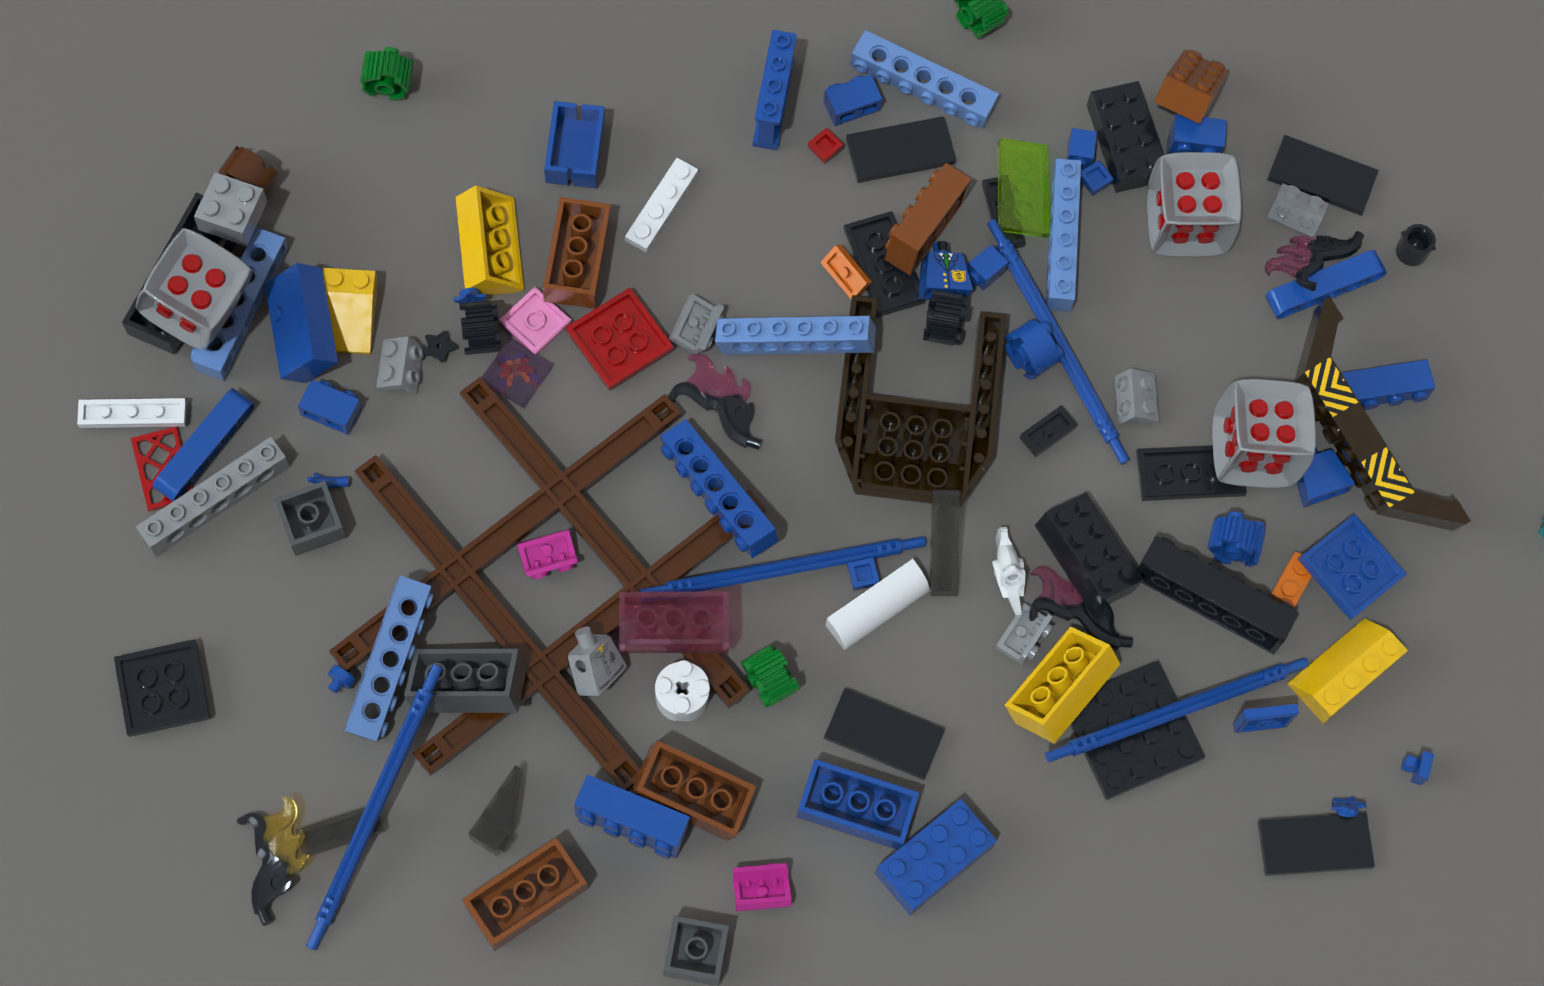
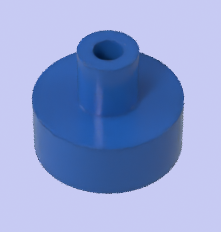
M333 665L327 674L333 680L328 689L336 694L341 687L350 690L356 681L351 674L337 665Z

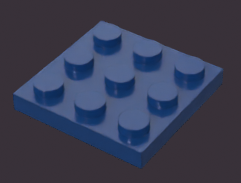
M1355 514L1298 559L1349 620H1352L1406 575L1405 571Z

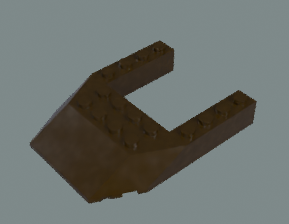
M852 295L849 316H870L875 325L878 298ZM980 312L976 330L969 407L867 394L872 353L844 354L835 444L855 494L953 507L962 506L991 463L993 457L1006 314Z

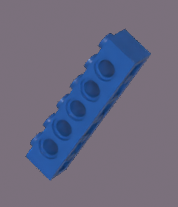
M686 419L660 435L663 445L660 449L668 461L672 459L675 462V469L683 479L687 477L691 482L689 485L697 497L702 496L704 498L707 510L711 515L716 514L721 519L719 520L721 527L727 534L730 532L736 538L734 542L742 553L746 551L753 559L778 542L776 528ZM685 452H691L688 455H683ZM700 470H706L703 473H697ZM715 488H721L719 491H712ZM730 506H736L735 509L727 510ZM747 524L752 525L751 527L746 529L741 528L742 526Z

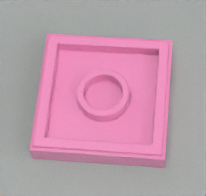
M536 287L498 320L499 324L535 357L572 323V320L554 303L544 302L543 293Z

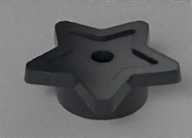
M443 331L437 336L427 334L425 339L428 346L424 350L423 355L432 356L443 363L449 352L457 347L448 341L447 331Z

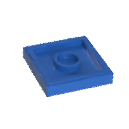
M1290 704L1245 709L1233 722L1234 732L1242 733L1286 728L1299 714L1298 705Z

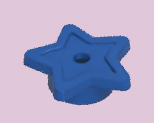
M465 288L459 292V297L453 298V301L458 304L483 301L487 298V294H480V291L476 288Z
M1354 796L1345 799H1332L1334 803L1332 810H1337L1336 813L1343 817H1355L1359 814V808L1367 807L1366 803L1357 801Z

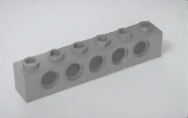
M269 437L137 525L136 529L155 557H157L290 468L286 456L274 440Z

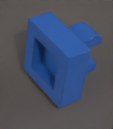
M1423 751L1417 758L1408 755L1406 759H1403L1401 770L1413 773L1411 782L1422 785L1429 779L1434 754Z

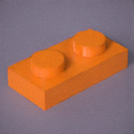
M841 244L835 245L820 262L850 299H852V295L860 296L872 283Z
M1296 551L1293 553L1270 594V598L1278 602L1288 603L1293 608L1296 606L1312 577L1298 560L1302 554Z

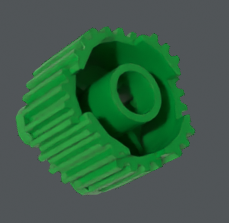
M954 0L958 7L956 19L959 20L958 22L962 28L971 29V32H974L973 36L977 39L1001 26L1005 22V16L1009 14L1008 6L1001 0Z
M385 47L382 52L379 50L377 52L365 51L360 77L361 91L375 97L376 93L379 95L383 94L384 96L389 95V100L394 101L405 99V93H408L411 89L414 61L401 56L399 50L394 47Z
M773 644L741 661L747 673L745 676L753 689L757 688L760 693L758 694L759 699L765 708L773 706L800 689L796 678H790L792 674L787 666L786 658L780 649H776Z

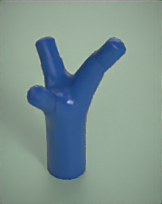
M314 473L313 477L307 478L308 482L315 484L325 480L328 489L349 487L348 477H325Z

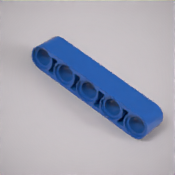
M1370 250L1321 269L1310 276L1308 280L1317 283L1315 291H1310L1300 286L1294 280L1272 289L1265 295V298L1275 317L1281 319L1320 304L1328 297L1332 299L1375 282L1385 276L1387 271L1376 250Z
M231 388L156 477L152 487L171 501H175L184 495L187 489L252 412L255 403L234 388Z

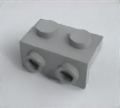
M1282 183L1268 213V218L1313 237L1329 203L1323 201L1318 196L1304 193L1295 186H1288Z
M694 294L689 295L669 340L694 355L704 350L706 351L712 344L713 337L711 335L714 329L717 328V319H723L721 313L724 306L721 304L713 306Z
M409 336L383 340L376 388L382 392L404 389L410 394H416L420 381L423 346Z
M1130 368L1116 375L1115 388L1118 423L1125 425L1131 421H1137L1153 425L1159 422L1155 373Z
M1025 603L1021 607V615L1014 617L995 647L996 650L1020 665H1023L1026 659L1032 661L1040 648L1036 645L1040 637L1046 639L1053 628V625L1049 624L1053 616L1049 613L1047 616H1044L1038 612L1037 618L1034 621H1030V606Z

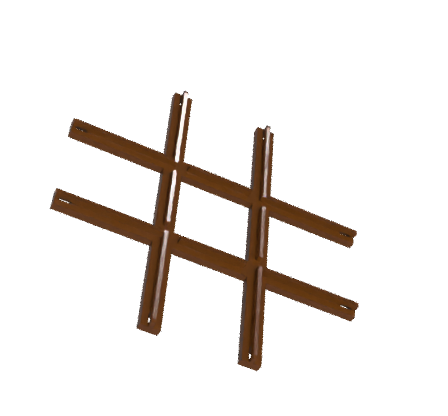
M479 377L460 391V396L540 490L457 552L376 455L357 468L355 474L435 568L434 571L419 581L430 585L429 593L433 594L429 608H424L421 616L452 592H455L502 649H519L527 664L520 705L536 692H539L619 788L628 791L633 787L640 768L560 674L570 666L568 655L579 644L575 632L582 627H590L593 634L610 635L640 610L644 609L686 660L704 671L710 688L728 709L735 703L738 704L750 692V689L672 598L665 595L642 600L640 589L666 585L667 581L681 579L734 536L731 532L727 534L719 523L721 519L715 515L646 569L581 494L681 417L680 410L665 394L562 472L491 388ZM476 390H478L479 393L485 398L484 400H483V399L481 398V396L476 392ZM667 407V410H665L659 416H656L659 412H661L663 409ZM372 468L378 473L380 478L375 474ZM748 489L746 493L762 513H765L766 508ZM730 506L727 510L735 509L736 506ZM559 511L624 587L541 651L478 577L477 573ZM406 600L401 604V610L405 615L410 616L414 613L415 606L411 601ZM387 607L329 650L342 669L350 672L370 656ZM395 626L392 630L393 638L402 632L404 628ZM353 647L355 648L353 651H351V652H350L349 654H347L345 657H343V658L341 657V656H343L345 653H347L349 650H351ZM727 682H729L732 685V687L737 691V693L733 691V689L727 684ZM463 713L414 751L413 756L431 776L510 713ZM436 749H438L437 752H435L432 756H430L427 760H425V758H426L428 755H430L432 752H434ZM622 766H624L626 770L632 775V778L628 775V773L623 769Z

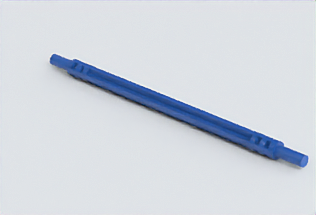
M996 219L989 221L987 225L998 243L997 249L1008 261L1007 267L1039 323L1045 321L1051 328L1052 339L1061 347L1064 356L1060 358V362L1105 443L1110 444L1121 465L1127 463L1130 459L1118 439L1120 436L1011 240L1006 239Z
M924 536L901 541L897 538L667 581L666 585L640 589L642 600L668 595V597L680 596L843 565L872 557L875 559L901 554V551L925 547L926 542Z
M1301 658L1285 665L1280 663L1068 741L1067 745L1045 752V758L1050 763L1069 755L1077 756L1286 679L1289 674L1307 668L1309 666L1306 658Z
M433 664L422 689L419 688L315 918L317 923L306 945L310 949L317 950L327 926L332 924L433 699L434 694L432 692L443 670L442 667Z

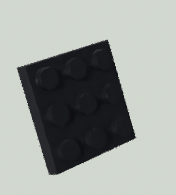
M196 640L114 657L128 737L210 719Z

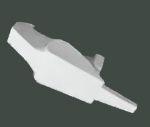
M999 527L996 533L997 559L992 561L994 575L1003 598L1009 599L1015 615H1021L1020 596H1024L1026 576L1024 562L1022 558L1017 557L1016 550L1010 541L1007 527Z

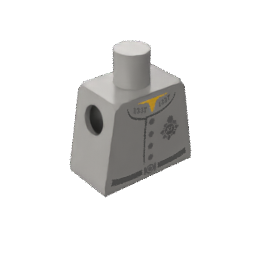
M582 627L575 632L579 644L569 653V664L578 695L600 696L627 666L609 635L593 634L590 627Z

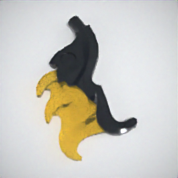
M282 796L285 805L277 814L261 816L257 813H249L237 819V823L240 825L247 823L253 825L256 855L262 859V866L253 882L251 895L254 914L259 916L263 926L273 922L268 910L270 903L275 898L285 894L295 882L289 876L302 871L308 862V854L303 853L300 859L297 858L298 851L304 842L305 831L300 830L297 836L294 835L293 828L297 819L298 809L294 800Z

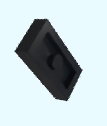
M1059 406L1024 431L1019 438L1031 453L1037 457L1075 430L1077 424L1064 408Z

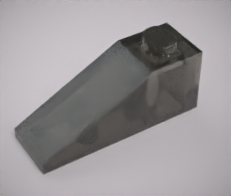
M516 765L468 833L470 840L497 857L501 851L505 853L514 840L511 836L514 830L521 779L520 768Z

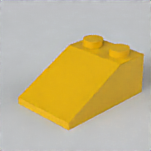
M323 268V279L336 353L371 355L378 291L376 272Z

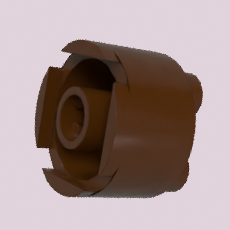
M238 146L233 149L219 169V174L263 188L265 195L279 177V173L272 166L269 169L266 168L261 157L244 147L239 148Z

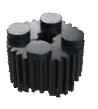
M932 290L927 309L926 329L924 328L923 340L952 346L959 345L962 335V322L965 321L967 297L962 294Z
M491 300L459 303L460 310H465L466 318H461L463 340L468 339L469 344L468 348H464L465 355L496 352V347L501 346L500 330L495 331L494 321H498L497 304L492 305Z

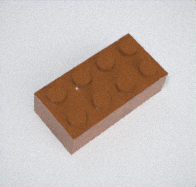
M1184 50L1167 73L1154 102L1200 124L1217 98L1230 70L1225 69V65L1221 62L1202 58L1203 55L1195 50Z
M947 163L944 164L941 170L935 169L929 179V186L927 188L922 187L915 198L917 200L915 205H909L902 215L903 221L900 224L895 223L888 235L890 238L885 245L887 253L884 260L911 275L963 204L972 178Z
M560 197L543 284L544 302L595 309L611 220V204Z
M657 740L650 745L631 792L690 816V824L729 841L736 837L757 786Z
M556 837L463 898L462 901L492 949L496 951L586 891L588 886Z

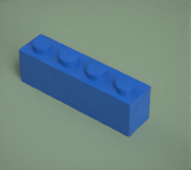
M1428 359L1342 373L1364 410L1374 409L1379 404L1388 403L1389 406H1396L1402 404L1405 400L1411 399L1414 402H1421L1427 400L1436 388Z

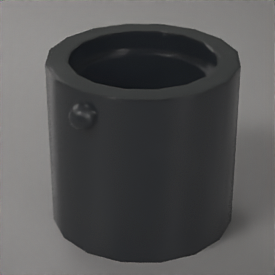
M1411 225L1401 232L1402 237L1398 241L1395 250L1398 259L1408 266H1418L1427 259L1432 250L1436 249L1435 234L1425 225Z

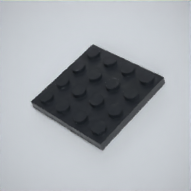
M1159 661L1105 682L1071 723L1076 738L1177 702ZM1185 716L1084 753L1106 800L1205 758Z

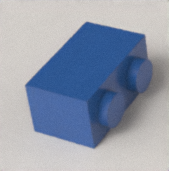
M869 74L867 76H856L843 84L836 83L829 86L824 92L823 102L834 126H838L881 111L883 99L872 75Z
M312 379L298 405L301 416L346 435H349L362 409L356 394L347 390L341 392L334 389V386L326 381L321 380L317 382Z

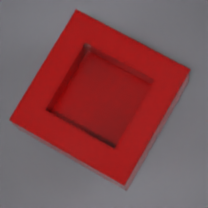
M827 127L808 142V148L824 164L839 153L844 145Z

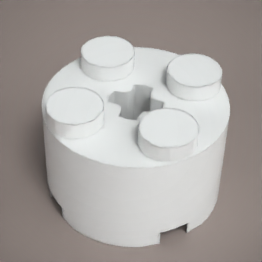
M685 660L665 667L658 675L655 684V699L659 711L666 718L673 721L688 722L698 718L705 711L709 700L710 686L706 674L701 668ZM678 689H681V690L686 689V690H687V695H685L684 693H680V694L678 695V694H677V690H678Z

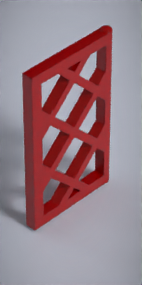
M171 427L130 438L149 512L164 508L173 502L164 496L161 502L152 504L150 493L153 490L152 485L156 477L182 447L178 427ZM174 434L176 445L173 449L161 443L165 436ZM148 441L153 445L146 456L140 454L138 443ZM157 447L170 453L163 465L150 459ZM147 463L159 469L152 481L147 480L144 467ZM192 485L187 489L188 491L193 489Z

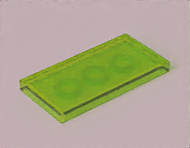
M1000 138L998 140V224L1003 232L1047 238L1050 234L1047 144Z

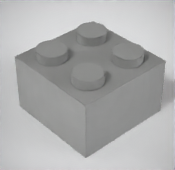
M215 172L194 215L198 229L247 246L267 204L263 188Z

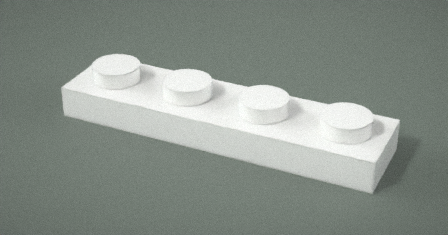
M676 158L625 235V241L647 253L698 175V169Z
M185 398L79 400L77 425L79 428L186 427L187 401Z

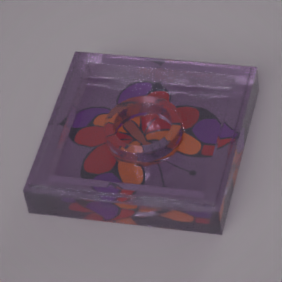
M508 339L481 378L492 390L525 408L552 370L553 365L511 339Z

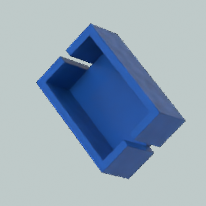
M554 101L544 168L545 183L568 185L569 181H573V186L596 188L605 125L604 106L582 104V120H577V103Z

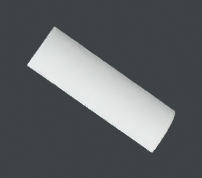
M912 559L829 616L825 626L845 651L930 591L928 582L919 566Z

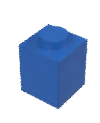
M1076 128L1071 130L1066 159L1081 160V170L1093 163L1097 131Z
M992 245L988 246L968 264L967 269L971 283L979 286L984 291L1006 272L1008 261Z

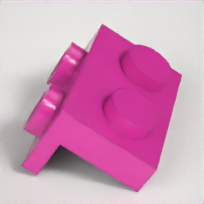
M568 529L517 543L525 575L527 577L532 576V579L543 578L548 575L547 571L558 569V572L573 569V564L578 563Z
M771 863L758 866L746 865L733 868L736 911L792 906L787 863Z

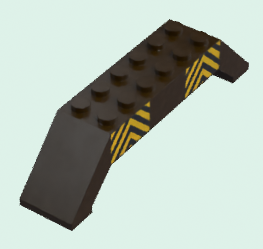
M1331 297L1326 298L1313 312L1294 382L1310 388L1314 403L1315 421L1320 422L1324 428L1322 432L1329 444H1334L1338 451L1336 453L1343 466L1347 465L1352 473L1350 476L1358 489H1362L1366 496L1364 498L1366 505L1371 511L1375 510L1377 515L1451 531L1469 523L1471 520L1458 499L1447 501L1416 492L1331 357L1337 326L1344 318Z

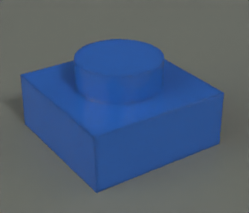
M1098 160L1081 171L1080 180L1093 196L1113 184L1114 178L1102 162Z
M873 557L847 563L853 591L873 587L880 582Z

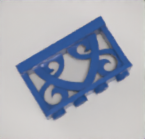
M772 30L755 114V121L757 123L753 138L754 147L776 151L778 149L795 58H793L797 38L795 33Z

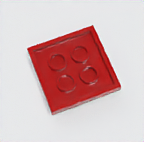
M630 287L566 327L567 334L609 391L674 350L672 343Z

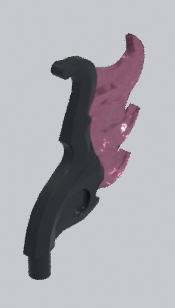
M1356 231L1353 237L1348 240H1340L1323 235H1317L1316 240L1308 236H1295L1290 239L1289 243L1296 245H1286L1278 248L1277 254L1285 255L1268 260L1264 270L1267 275H1270L1272 271L1285 272L1296 278V282L1300 286L1310 291H1315L1317 283L1309 281L1308 278L1323 268L1324 261L1344 259L1355 254L1362 246L1364 234Z
M701 354L688 356V360L695 362V372L686 382L675 385L668 398L673 403L678 395L684 394L705 410H715L719 415L724 432L732 441L744 448L748 446L759 450L762 440L751 437L750 433H748V426L753 417V403L745 404L750 395V386L747 380L743 378V386L738 387L734 382L732 371L727 366H724L725 373L719 374L713 368L712 362L708 357Z
M1047 567L1035 568L1030 573L1032 576H1039L1043 585L1039 598L1035 599L1030 605V621H1034L1037 618L1038 611H1047L1067 621L1077 619L1090 636L1109 644L1111 648L1132 647L1133 639L1131 637H1122L1119 633H1116L1114 629V616L1110 605L1091 613L1071 581L1065 582L1053 570Z

